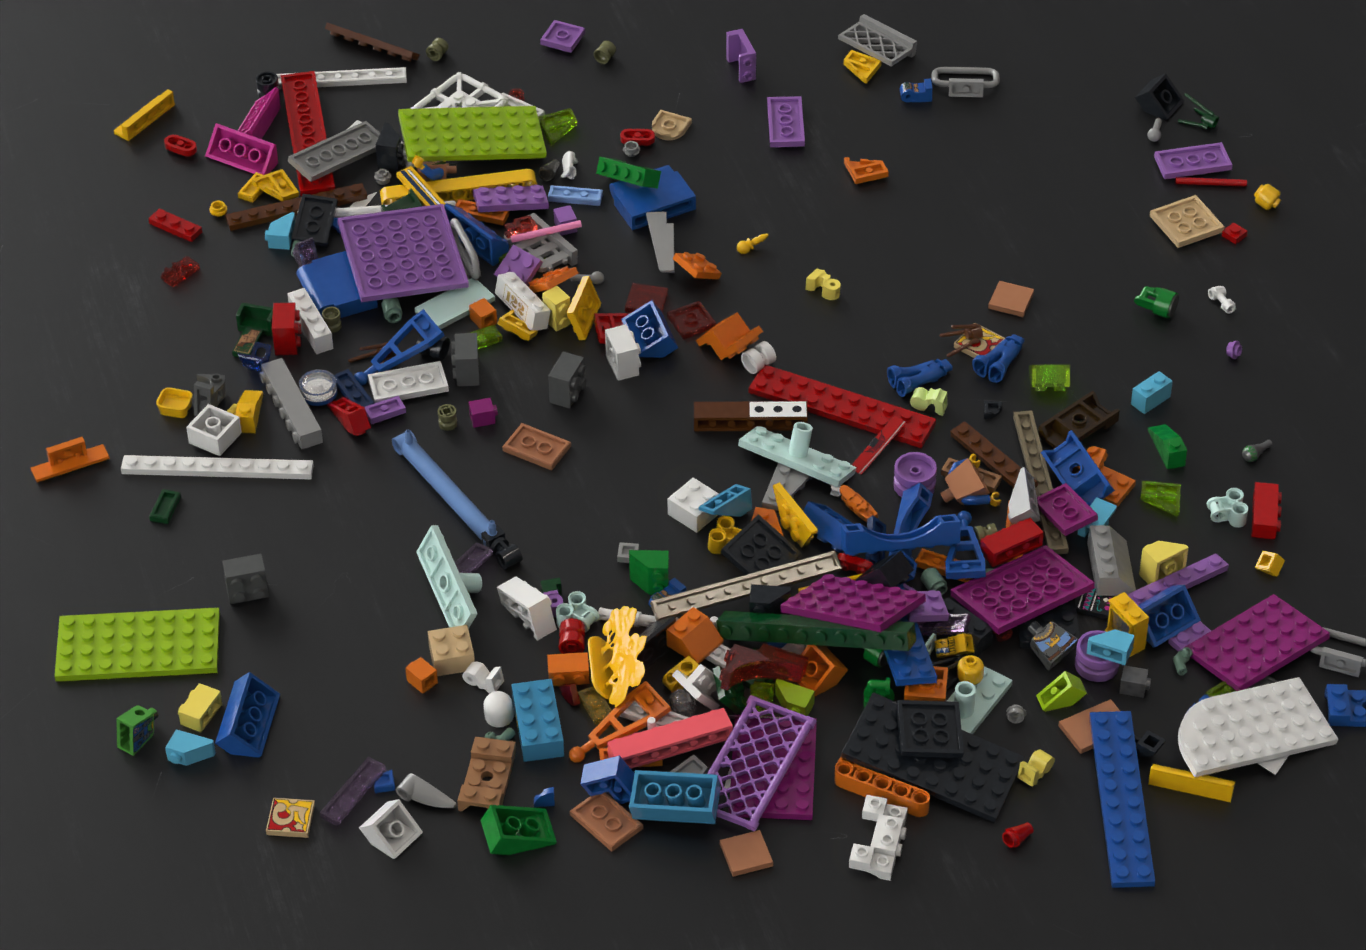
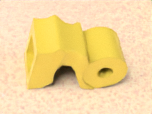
M817 268L806 278L805 290L815 291L817 287L821 286L823 298L836 300L840 297L841 283L836 279H830L831 275L826 274L825 270Z
M1041 749L1035 751L1028 763L1025 761L1020 762L1017 778L1032 787L1037 785L1038 780L1051 770L1055 758Z

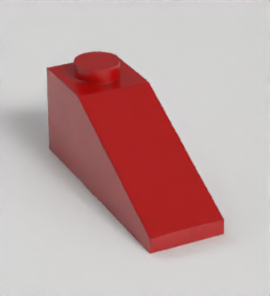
M345 397L327 404L328 408L347 432L358 436L371 428L365 407Z

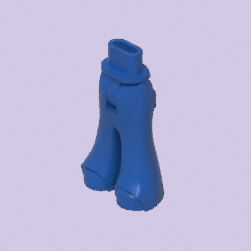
M1015 334L1007 336L989 353L977 355L972 361L975 373L983 378L988 374L990 381L994 383L1000 382L1005 376L1008 366L1022 349L1024 339Z
M947 359L930 360L911 367L893 365L887 368V377L893 389L896 388L898 395L904 397L926 383L938 381L941 377L947 375V372L952 371L953 367Z

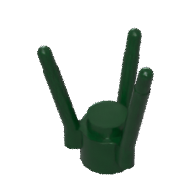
M1185 93L1184 95L1202 109L1194 108L1196 112L1202 115L1201 121L1203 124L1178 119V122L1202 127L1206 130L1208 127L1214 129L1219 121V116L1215 115L1214 112L1207 109L1188 93Z

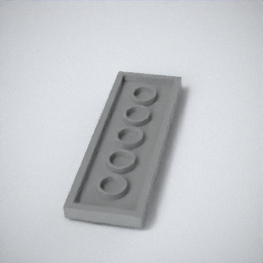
M364 121L290 155L288 162L312 182L376 152V142L380 132L367 121Z

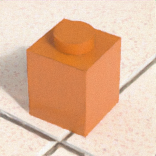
M485 298L469 305L470 319L482 331L497 324L496 309Z
M418 658L406 667L407 681L422 694L438 683L437 670L423 658Z

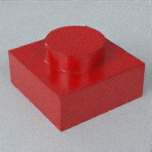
M1233 222L1222 231V237L1236 245L1247 236L1248 231Z

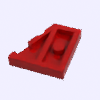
M594 313L593 320L600 344H605V330L624 325L621 319L629 313Z

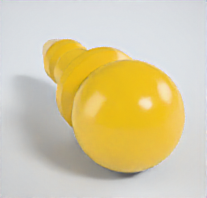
M761 234L752 240L747 238V241H740L737 244V251L741 254L749 253L751 249L754 250V245L763 242L769 234Z

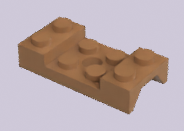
M475 737L467 775L457 800L458 811H464L470 805L486 807L488 809L490 805L503 804L516 755V742ZM484 777L492 778L490 781L482 780Z

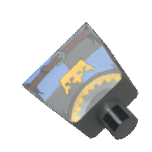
M1034 621L1028 627V630L1034 635L1031 639L1030 647L1048 671L1057 665L1077 645L1078 639L1054 622H1049L1043 628L1037 621Z

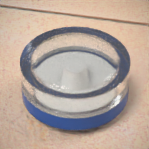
M312 370L300 378L299 390L307 404L322 406L336 398L337 383L335 376L331 372Z

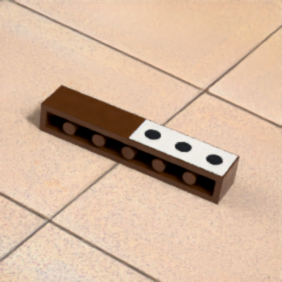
M807 401L694 402V431H751L756 426L765 427L768 431H793V426L796 422L808 423Z

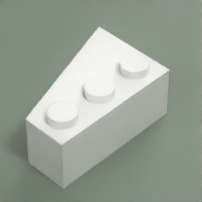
M514 577L497 587L501 604L515 618L519 616L525 622L523 626L526 629L531 628L533 630L534 638L537 641L557 630L550 606L552 602L548 595H544L537 588H533L526 581L518 577Z

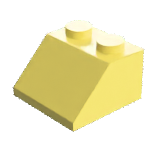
M1156 541L1142 548L1139 576L1149 585L1185 568L1189 547L1184 544Z

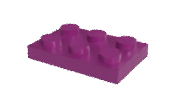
M1067 483L1037 497L1039 510L1064 536L1098 520V514Z

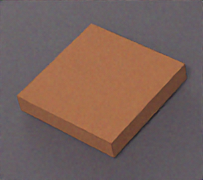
M999 281L989 302L988 309L1024 317L1034 295V289Z
M760 830L720 840L721 849L733 877L773 867V860Z

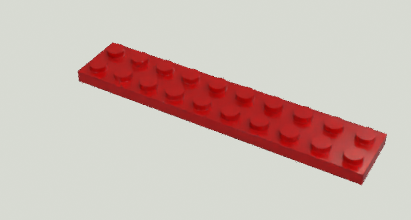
M315 71L281 75L293 154L327 139ZM296 169L300 196L302 194L312 195L335 189L333 172L310 182Z
M764 365V368L758 372L749 386L750 394L772 401H807V412L875 434H879L893 416H896L905 421L906 424L895 435L893 440L921 449L936 425L935 418L769 365Z

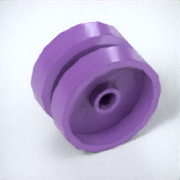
M909 452L901 455L894 465L895 476L893 485L896 493L902 497L903 491L918 483L923 484L930 492L934 493L937 474L936 462L932 457L920 452Z
M1089 631L1078 639L1075 668L1081 677L1089 681L1105 682L1112 679L1118 673L1119 663L1086 654L1089 637L1105 633L1106 631Z

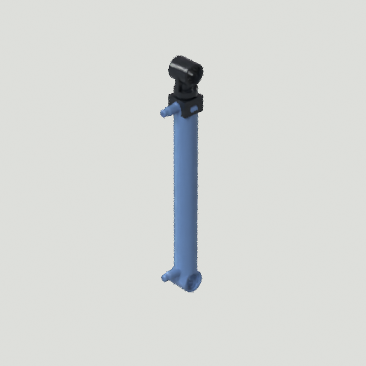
M408 429L405 433L392 439V445L397 454L403 455L482 541V547L489 554L493 553L496 555V559L503 569H507L523 560L516 544L509 545L508 540L505 538V532L495 524L494 520L489 521L417 443L416 437L411 430Z

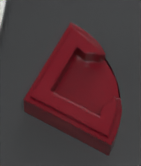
M575 684L559 686L564 699L570 705L580 704Z

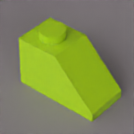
M1064 671L1039 692L1036 697L1042 710L1046 712L1073 706L1087 692L1080 678Z
M778 678L776 679L775 695L781 706L808 716L814 706L815 691Z

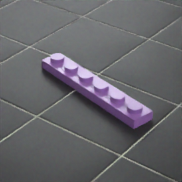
M1215 553L1127 595L1139 605L1173 585H1185L1189 589L1227 571L1229 564Z

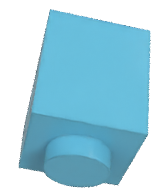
M294 212L270 223L269 229L265 231V241H268L269 248L290 250L291 238L296 222Z
M1114 629L1089 637L1086 654L1126 665L1133 649L1135 635Z
M177 729L165 747L168 761L185 766L213 757L216 753L214 740Z

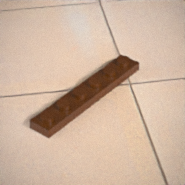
M326 23L325 29L330 30L331 35L337 37L340 34L344 35V39L354 42V39L359 40L358 44L366 47L369 44L373 45V49L380 52L383 49L388 50L387 54L397 57V54L402 55L401 59L409 62L412 59L417 61L420 54Z
M965 421L950 431L951 437L972 454H975L992 471L1001 475L1002 479L1010 486L1015 487L1021 469L1018 464ZM1034 478L1035 488H1036V487L1038 486V482H1037V480Z

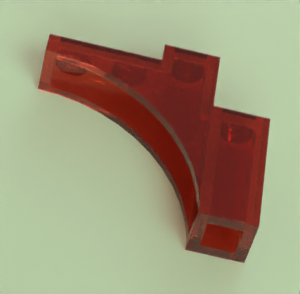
M763 643L759 650L734 644L725 653L724 661L726 662V667L721 670L719 680H722L720 688L729 690L740 682L760 678L782 679L800 683L806 675L809 657Z

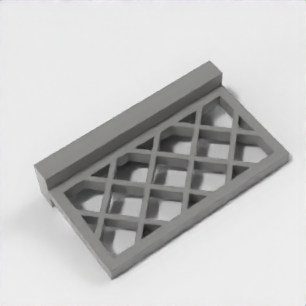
M865 14L860 16L858 23L838 35L839 40L889 66H893L907 56L912 58L916 54V40ZM871 43H879L880 45H871ZM884 50H893V52H885Z

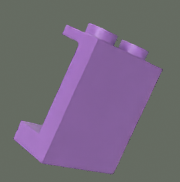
M738 29L726 32V59L728 62L739 61L740 83L756 80V52L744 30Z

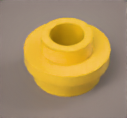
M218 200L211 203L209 210L211 215L220 217L227 213V206L223 201Z

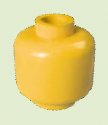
M1262 184L1254 194L1255 202L1265 210H1269L1272 207L1276 208L1281 202V199H1279L1281 193L1270 184Z
M973 655L961 658L957 665L959 680L961 682L968 681L974 685L980 683L984 677L983 661Z

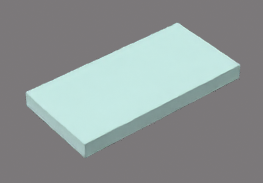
M470 278L468 279L469 286L467 288L447 290L415 307V313L418 314L424 309L440 329H443L469 315V305L483 298L492 303L495 301V296L478 280Z

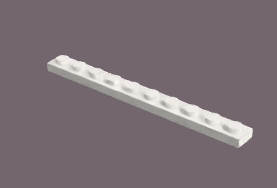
M124 455L121 473L134 475L312 479L314 464L313 460Z

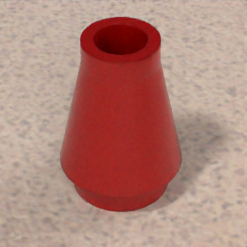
M1026 822L1007 828L1002 835V839L1009 848H1016L1034 830L1032 825Z

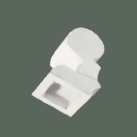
M472 662L462 675L466 683L472 686L477 685L479 689H485L488 693L497 691L504 682L501 667H495L489 672L481 662Z

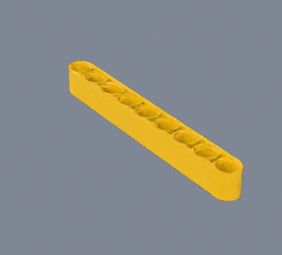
M522 169L427 181V184L443 201L454 200L457 202L458 199L473 200V189L480 187L537 185L533 170ZM404 185L387 186L380 190L382 205H390L408 195V189Z

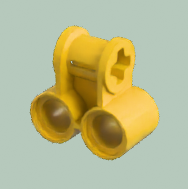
M719 517L717 527L710 531L708 550L711 553L721 554V549L742 530L734 527L735 522L732 517Z

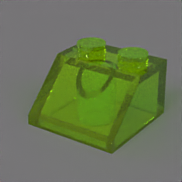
M1070 364L1029 365L1030 387H1035V391H1046V387H1054V391H1065V387H1070Z

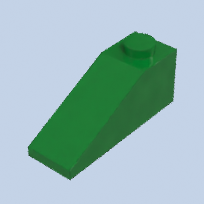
M1166 424L1148 427V432L1166 468L1172 469L1185 466L1187 448L1182 438Z

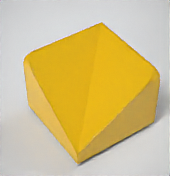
M1262 551L1255 569L1277 577L1285 560L1277 553Z

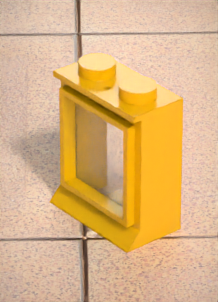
M1125 592L1109 599L1108 624L1104 631L1108 632L1116 629L1135 635L1133 649L1129 656L1131 657L1145 649L1149 616Z

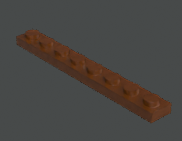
M363 183L312 194L338 199L337 206L367 199ZM302 197L225 214L230 231L275 221L291 212H294L295 216H297Z

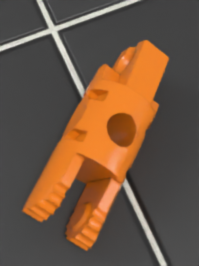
M841 485L839 489L842 495L841 500L844 501L851 511L866 522L871 516L878 518V513L859 493L846 485Z

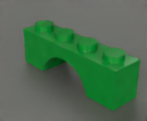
M599 157L596 174L642 187L658 189L661 171L628 164L618 159Z

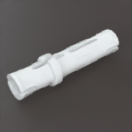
M600 607L598 611L600 614L599 620L608 621L613 609ZM637 611L633 625L634 627H648L653 625L656 619L653 615H646Z

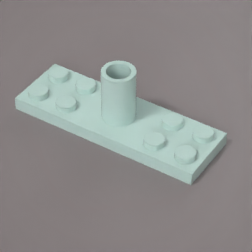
M796 422L794 424L791 440L781 434L768 431L765 427L756 426L740 438L738 446L835 487L841 486L852 477L857 468L850 465L847 461L838 460L830 454H824L809 448L813 427L805 422Z
M431 525L416 553L449 628L468 625L469 629L477 616L476 608L472 603L469 593L480 592L482 578L478 573H459L439 526Z
M984 666V677L980 683L974 685L968 681L959 682L955 686L954 693L946 702H959L961 729L973 734L1010 689L1013 680Z

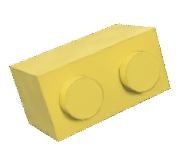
M558 286L542 293L543 303L551 310L548 324L556 332L570 325L571 321L567 317L570 297Z
M199 683L190 692L186 702L181 704L178 709L180 725L202 733L222 705L221 692Z

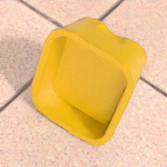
M165 388L161 391L156 405L161 415L185 418L192 406L193 394L187 390Z

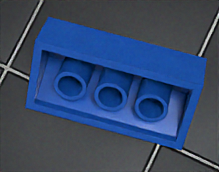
M448 203L444 205L449 223L452 218L459 220L477 255L492 266L505 258L509 252V243L505 239H502L493 230H490L462 208Z
M251 672L237 679L234 682L215 744L232 755L261 757L280 693Z

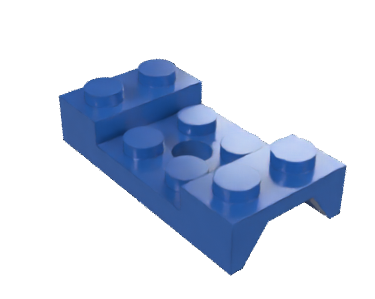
M1072 430L1068 432L1066 441L1054 450H1043L1040 452L1062 485L1067 483L1089 506L1096 497L1103 500L1115 491ZM1080 466V471L1072 474L1073 468Z
M1326 684L1325 698L1328 701L1329 725L1366 727V710L1363 708L1366 707V690H1348L1346 684Z

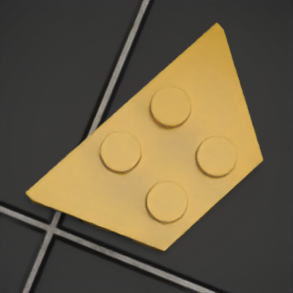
M781 483L774 484L773 489L782 527L788 530L793 541L797 542L801 548L807 546L810 540L814 538L813 535L818 533V529Z

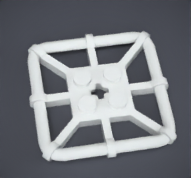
M457 72L456 75L450 77L439 87L433 88L430 94L411 107V109H421L434 98L442 103L436 107L427 108L505 107L508 105V98L488 87V84L481 83L466 74ZM463 81L478 89L470 95L463 92ZM457 82V91L450 97L441 94ZM484 93H487L492 97L496 98L494 100L486 101L478 100V98Z

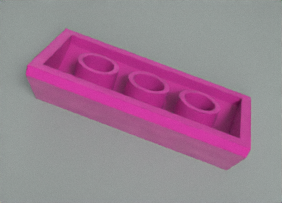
M277 87L254 103L238 131L259 139L263 138L281 108L279 89Z
M217 123L215 124L205 154L206 157L253 174L257 172L262 175L270 173L278 164L276 144Z

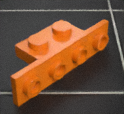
M79 437L46 448L49 462L31 467V472L36 482H40L110 458L103 444L86 449L83 437Z

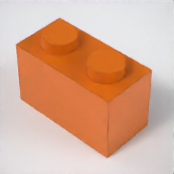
M588 652L547 655L549 679H552L553 686L590 684Z

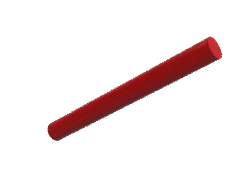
M1176 177L1175 181L1176 184L1247 187V180Z

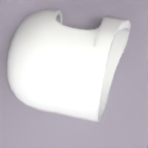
M502 691L490 693L483 703L485 720L489 725L497 728L509 725L515 715L512 699Z

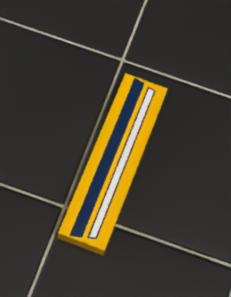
M412 166L396 173L397 178L408 190L412 188L422 206L446 204Z

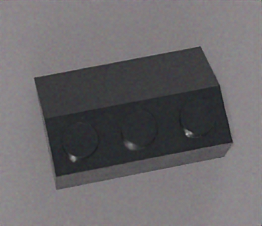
M947 597L944 603L949 613L948 621L926 622L921 635L928 640L932 633L936 634V640L962 633L972 635L975 653H969L968 655L978 657L992 645L994 631L986 622Z
M674 617L657 620L639 635V637L642 635L647 636L644 649L637 657V660L643 662L645 670L671 650L667 646L666 630L676 622Z

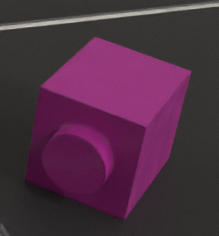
M491 398L469 401V415L473 428L495 424V416H498L496 404H492Z

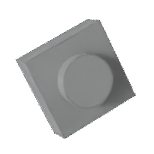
M620 542L617 562L629 563V550H639V544Z

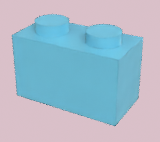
M1158 371L1133 388L1131 405L1143 414H1146L1171 397L1173 381Z

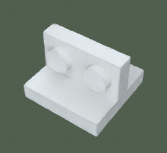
M700 664L689 677L679 670L672 674L697 701L711 710H716L720 706L710 696L717 690L714 673Z

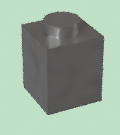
M1124 665L1119 694L1144 698L1145 690H1149L1151 678H1147L1148 669Z

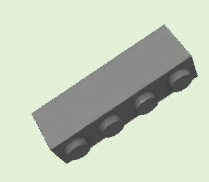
M1090 525L1087 545L1096 595L1117 596L1123 592L1129 594L1136 591L1127 541L1110 526Z

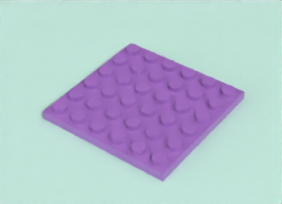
M444 204L338 218V226L361 302L467 288L469 286Z

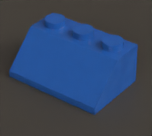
M653 300L621 319L623 324L627 325L629 331L633 332L635 343H639L641 349L639 357L663 358L678 349V345L663 313Z
M808 501L803 512L818 529L816 538L824 543L828 541L832 544V549L841 553L843 551L841 548V525L854 523L826 505Z
M1173 585L1138 605L1149 616L1146 641L1152 647H1157L1201 621L1185 585Z

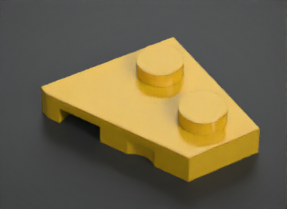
M851 50L844 58L843 65L867 84L881 67L882 61Z
M513 309L500 317L497 323L504 330L513 332L519 338L527 341L531 340L538 333V330H530L526 323L514 314Z

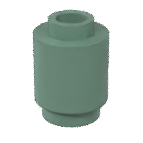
M398 298L383 299L381 306L385 319L390 323L399 322L403 313Z
M927 568L922 572L920 580L928 591H940L941 595L946 593L948 589L947 582L936 568Z

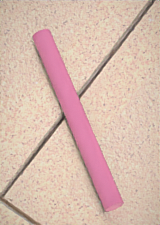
M579 220L510 236L511 242L514 243L582 227Z

